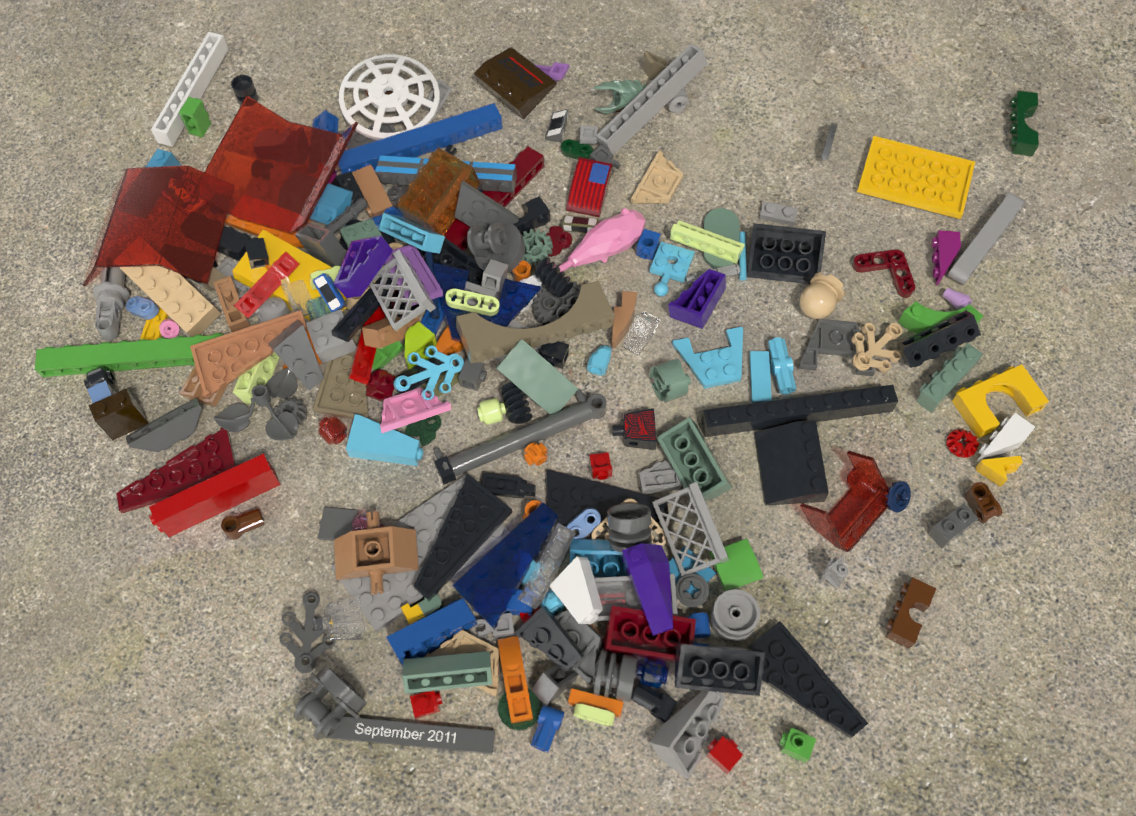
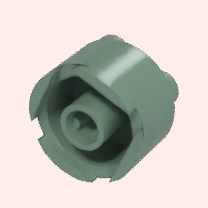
M678 358L650 368L649 376L654 379V383L651 385L660 401L665 400L664 403L687 395L691 379L688 374L684 373L681 361Z

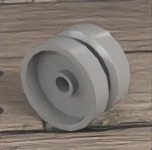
M733 589L725 591L717 598L711 612L710 621L715 633L725 641L735 643L750 637L760 619L758 602L751 594L743 590Z

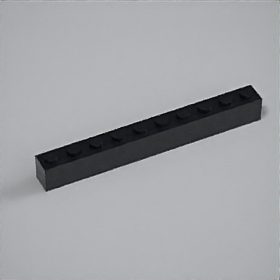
M894 385L707 409L703 410L701 422L704 436L711 437L770 429L797 421L816 420V422L893 412L898 399Z

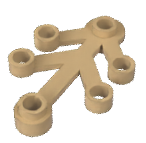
M866 323L862 327V332L867 338L868 351H864V335L859 332L855 333L851 338L852 343L856 345L857 352L853 356V364L861 371L874 367L885 373L891 369V363L888 360L878 361L871 358L873 356L884 357L893 363L900 360L901 354L898 350L890 351L881 348L890 339H897L903 332L902 328L897 323H891L885 329V335L875 343V327L871 323Z

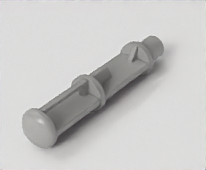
M734 264L711 270L726 274L727 277L739 274L740 266ZM706 271L693 273V275L685 277L686 283H693Z

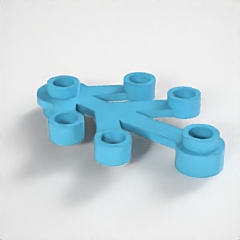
M434 346L427 347L425 355L428 358L434 357L444 362L438 366L420 358V355L416 352L410 353L407 357L408 362L419 365L427 370L410 377H397L394 380V387L398 391H406L411 384L430 377L421 396L424 400H431L434 397L433 390L440 373L447 371L444 381L439 384V391L441 393H448L451 391L453 376L456 372L462 370L464 360L458 354L447 356L437 351V348ZM430 348L434 351L433 355L428 353ZM412 355L416 356V362L411 360ZM453 360L458 362L456 367L452 364ZM401 380L406 381L405 387L401 386ZM443 384L447 385V391L442 389ZM426 391H429L431 394L429 398L425 396Z

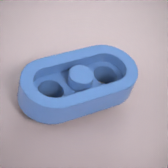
M139 296L130 298L126 304L127 311L134 316L146 320L154 318L159 312L158 305L151 300Z
M592 507L584 509L567 524L565 528L566 537L570 541L571 539L585 538L600 524L601 516L599 511ZM593 516L595 519L593 522H589L587 518ZM578 529L579 534L573 535L572 530Z

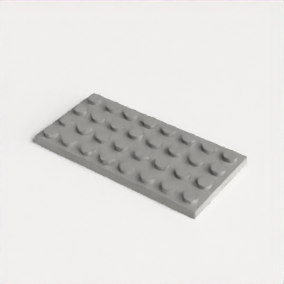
M466 476L392 525L394 527L416 530L419 570L383 575L384 593L379 594L377 592V595L371 594L369 576L341 580L376 633L403 614L402 606L408 603L410 607H413L424 600V597L414 589L413 585L430 555V550L438 538L439 531L456 501L457 494L462 488ZM501 524L450 580L509 540L511 534L506 527ZM374 550V553L372 555L376 554L378 550ZM334 564V565L331 566V567H332V569H333L334 572H335V564Z

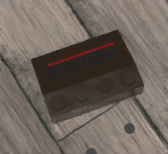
M512 47L488 59L473 73L482 87L523 120L557 85L555 80Z

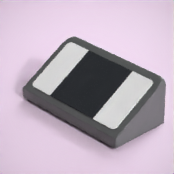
M569 109L552 113L545 140L562 143L569 118Z

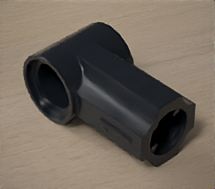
M642 683L638 684L631 697L633 702L649 710L652 716L665 723L677 705V702L664 693L659 694Z

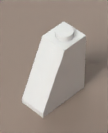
M577 556L549 586L579 624H592L599 618L598 614L603 608L590 562L585 557Z

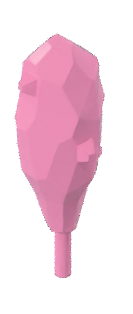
M623 208L620 214L604 219L587 232L582 242L568 256V261L558 266L560 272L570 267L599 260L606 263L608 257L628 250L640 239L646 224L645 218L635 210Z

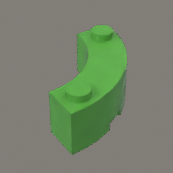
M915 301L903 311L898 323L907 330L917 334L966 310L975 316L978 325L984 316L970 304L956 311L941 312L924 307Z

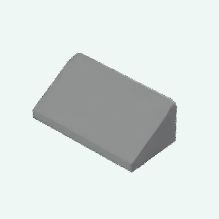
M440 79L437 81L440 93L437 113L452 90L451 87ZM434 87L426 98L432 102L434 101ZM424 105L421 106V108L430 111L431 109Z

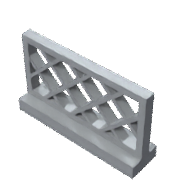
M399 249L393 253L395 258L384 265L369 284L395 331L426 309L429 312L436 309L408 258ZM397 265L396 272L390 273V270ZM382 277L380 284H374L376 279ZM387 278H393L391 285H385ZM399 278H404L402 286L396 285ZM383 289H389L387 297L381 296ZM394 290H400L398 297H392ZM406 290L411 291L409 298H403ZM390 301L396 302L394 309H388ZM401 302H407L405 310H399ZM412 303L419 304L418 308L413 311L410 310ZM397 314H403L402 319L395 323Z
M697 482L690 484V487L653 501L682 577L716 564L730 561ZM688 493L691 499L688 507L678 504L680 496ZM667 502L673 505L669 515L661 512L660 504ZM676 506L686 510L682 520L672 517ZM689 511L698 516L695 526L685 522ZM670 519L680 523L676 533L669 531L667 528ZM683 525L693 528L690 539L679 535ZM697 530L706 535L703 545L693 541ZM678 538L688 542L684 552L677 550L674 546ZM691 543L702 547L697 558L687 554ZM704 549L713 552L715 557L714 560L709 562L700 560ZM685 556L696 561L693 568L687 571L684 570L682 565Z

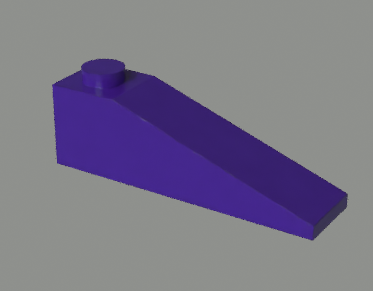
M642 543L622 550L623 563L652 635L654 636L673 629L670 565L662 545Z

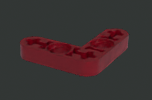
M894 249L855 256L852 268L856 272L863 273L889 269L898 295L903 298L912 296L915 290V283L905 254L901 250ZM879 258L883 263L877 264L874 259ZM896 271H903L905 276L897 275Z

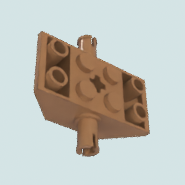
M373 511V515H371V512L366 513L367 529L350 531L334 539L336 580L369 576L371 594L377 595V592L379 594L384 593L383 575L419 570L416 530L394 526L380 528L379 512ZM377 549L378 552H377L376 554L372 555V554L374 553V550Z

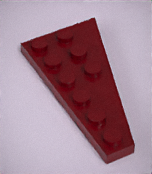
M220 428V431L212 436L211 434L208 435L198 445H192L168 460L166 465L158 470L154 469L149 472L150 475L142 480H136L117 492L119 511L123 514L158 503L235 467L236 462L229 431Z

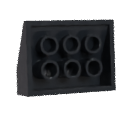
M753 223L747 278L810 284L813 276L821 272L826 231Z
M816 420L797 421L754 433L765 506L825 502L829 491Z

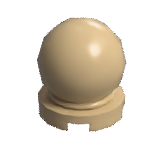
M818 272L811 279V285H808L803 290L799 300L801 310L812 319L828 317L833 313L837 303L841 302L846 294L842 289L844 285L838 278L832 274L825 276L822 275V272Z

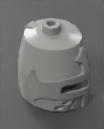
M278 297L268 298L259 308L257 314L258 324L290 314L291 312L286 302Z

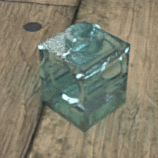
M322 296L308 300L305 304L311 321L332 313Z

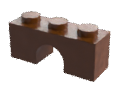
M913 577L908 583L904 582L900 590V594H903L900 601H896L893 612H895L894 618L889 619L885 628L888 631L886 638L910 649L916 643L922 625L910 617L909 609H918L925 612L930 607L937 588Z

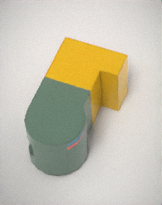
M435 595L430 602L424 598L422 602L413 607H410L408 603L401 607V610L409 625L441 610L443 605L440 597Z

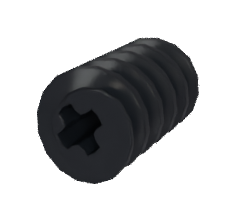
M547 257L537 265L535 277L540 279L556 297L561 298L571 290L574 283H569L570 277H565V272H560V268L555 267L556 264L554 262L550 263L551 259Z
M512 382L504 385L501 389V394L505 403L504 406L508 420L513 424L527 423L533 417L532 414H529L531 408L528 407L527 395Z

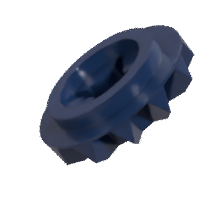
M898 480V482L892 483V487L888 488V494L885 495L887 497L885 504L888 505V509L896 513L903 511L907 507L911 497V489L908 483Z

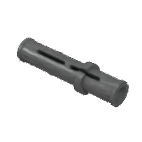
M359 198L353 205L347 206L342 214L324 228L331 230L335 234L349 221L355 220L358 214L368 207L366 201L363 198Z

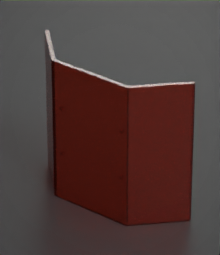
M246 96L193 193L237 219L293 235L307 225L358 122L352 124L342 134L289 122L249 96Z
M191 166L126 168L114 189L83 286L88 284L97 268L160 266L208 284L235 186Z

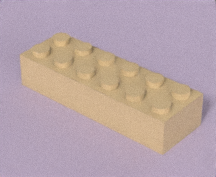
M142 237L114 262L192 337L200 335L221 314L212 303Z

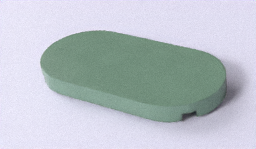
M717 208L707 213L704 219V230L739 242V219L733 211ZM703 252L705 262L710 264V267L713 269L736 264Z

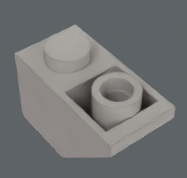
M491 259L483 272L482 287L504 294L508 265Z

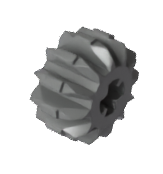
M285 397V402L278 401L279 407L274 408L277 417L282 412H290L296 417L300 425H303L302 420L307 419L306 406H304L301 400L297 401L294 397L290 401Z

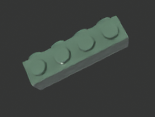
M969 343L963 348L959 347L953 354L954 358L952 360L948 358L941 368L943 370L941 372L936 371L930 378L931 382L929 384L925 383L918 391L921 394L916 402L931 414L969 374L983 356V353Z
M490 651L404 659L402 677L405 694L492 685Z

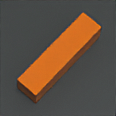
M572 688L568 699L569 705L584 704L610 711L615 714V717L619 718L621 717L624 702Z

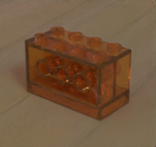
M438 147L430 155L427 164L420 169L415 181L410 183L408 191L405 195L401 196L397 206L407 220L444 236L456 219L455 210L461 182L465 181L477 189L480 181L472 166Z

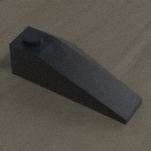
M444 238L440 254L432 252L434 270L482 286L484 270L477 265L474 258L447 238Z

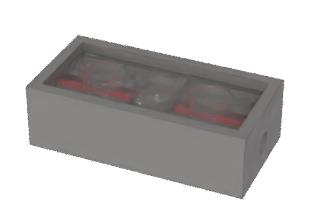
M670 574L672 615L677 616L675 574ZM629 576L594 578L603 608L595 622L608 621L611 606L642 610Z

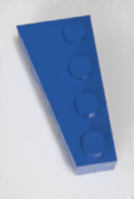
M462 598L452 601L441 610L386 638L403 666L404 659L424 658L428 653L430 654L438 649L445 641L451 640L461 630L466 632L476 626L477 621Z

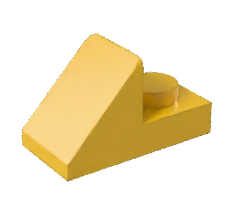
M1021 456L984 459L975 468L978 473L1001 487L1007 481L1006 474L1016 472L1023 462Z

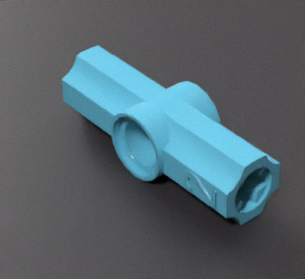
M776 337L768 342L771 355V371L776 376L779 393L787 395L796 391L793 376V360L788 355L785 339Z

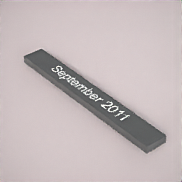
M343 716L341 718L342 723L336 732L330 737H324L326 739L493 755L495 731L359 718L358 720L354 717Z

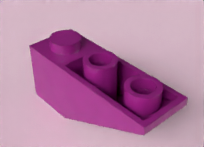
M938 230L936 236L932 238L931 247L934 248L932 263L935 265L932 276L935 278V285H939L961 248L960 232Z

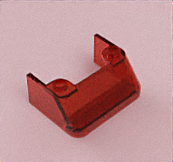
M852 451L847 452L854 467L847 475V485L850 490L829 514L827 511L804 503L800 505L811 527L838 549L849 552L855 547L888 508V505L885 504L887 500L885 495L889 492L888 486L875 459Z

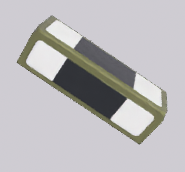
M564 215L562 228L566 232L587 233L599 223V218Z

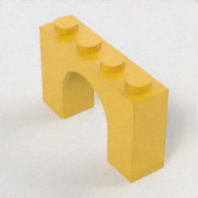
M1022 364L1017 367L1011 366L1001 374L995 373L988 380H979L970 388L966 389V387L959 389L952 400V403L974 435L977 436V439L994 432L1000 424L987 405L986 394L1002 392L1009 395L1026 417L1041 411L1049 402Z

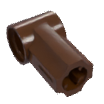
M258 508L236 517L227 516L221 522V528L230 540H237L243 533L265 525ZM231 526H236L235 529L231 531L228 530Z

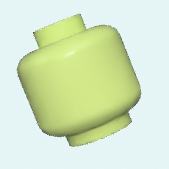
M497 398L481 401L480 407H477L480 421H484L486 425L501 422L503 414H506L504 403H499Z

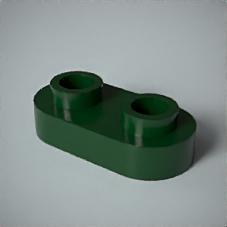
M572 139L564 140L561 143V153L566 157L576 160L579 157L590 159L589 156L593 152L591 145L580 144L579 141Z

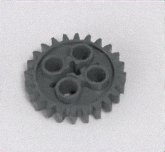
M575 281L571 290L561 298L556 297L549 288L541 286V292L537 291V297H534L533 304L534 314L537 316L538 322H542L543 326L565 315L576 303L581 285L577 286V281Z

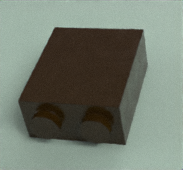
M127 389L89 405L94 421L112 440L148 424L142 407Z

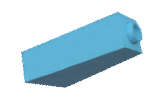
M355 414L346 447L349 457L418 466V462L422 460L424 452L419 440L395 430L381 433L379 423Z

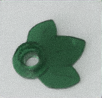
M435 415L411 423L407 426L405 435L419 436L421 445L426 446L436 438V431L442 425L441 418ZM435 420L433 424H429L430 421Z

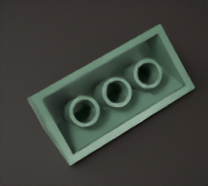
M690 417L656 437L684 488L690 487V484L697 482L705 501L716 498L733 488L697 424Z

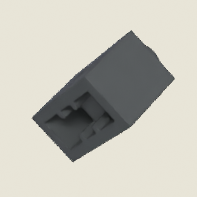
M963 503L935 524L928 532V535L943 549L972 527L979 518Z

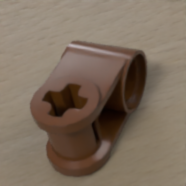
M977 482L966 491L965 499L979 518V522L986 523L988 519L994 516L999 517L1003 514L1000 504L996 501L986 484ZM974 491L978 492L980 494V497L977 496L974 493Z

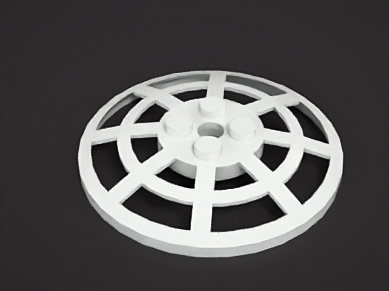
M384 54L368 58L358 63L348 72L340 87L339 103L345 120L355 131L365 137L380 140L430 124L439 108L440 93L435 77L423 64L406 56ZM380 60H398L396 64L384 63L375 66L373 63ZM404 62L414 64L427 74L418 76L414 71L403 66ZM365 65L369 68L360 75L356 82L348 81L360 68ZM381 68H394L391 74L382 75L378 70ZM400 70L409 73L412 78L404 80L398 76ZM371 72L376 77L371 83L362 82ZM422 81H432L434 87L433 102L424 98ZM417 83L419 95L409 93L408 86ZM354 88L353 97L356 105L347 110L344 103V89ZM359 89L368 90L369 97L360 101L358 96ZM386 91H392V92H393V93L390 94V95H386V94H385ZM408 100L416 102L409 111L405 112L403 106ZM372 103L378 109L377 115L370 113L364 107ZM421 104L431 108L421 122L415 126L412 125L409 117L417 112ZM397 110L399 116L384 117L385 111L392 112ZM360 111L367 118L375 121L373 130L361 126L351 116ZM403 121L407 130L395 133L379 132L382 123Z

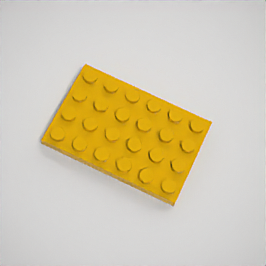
M873 136L857 192L961 219L975 161Z

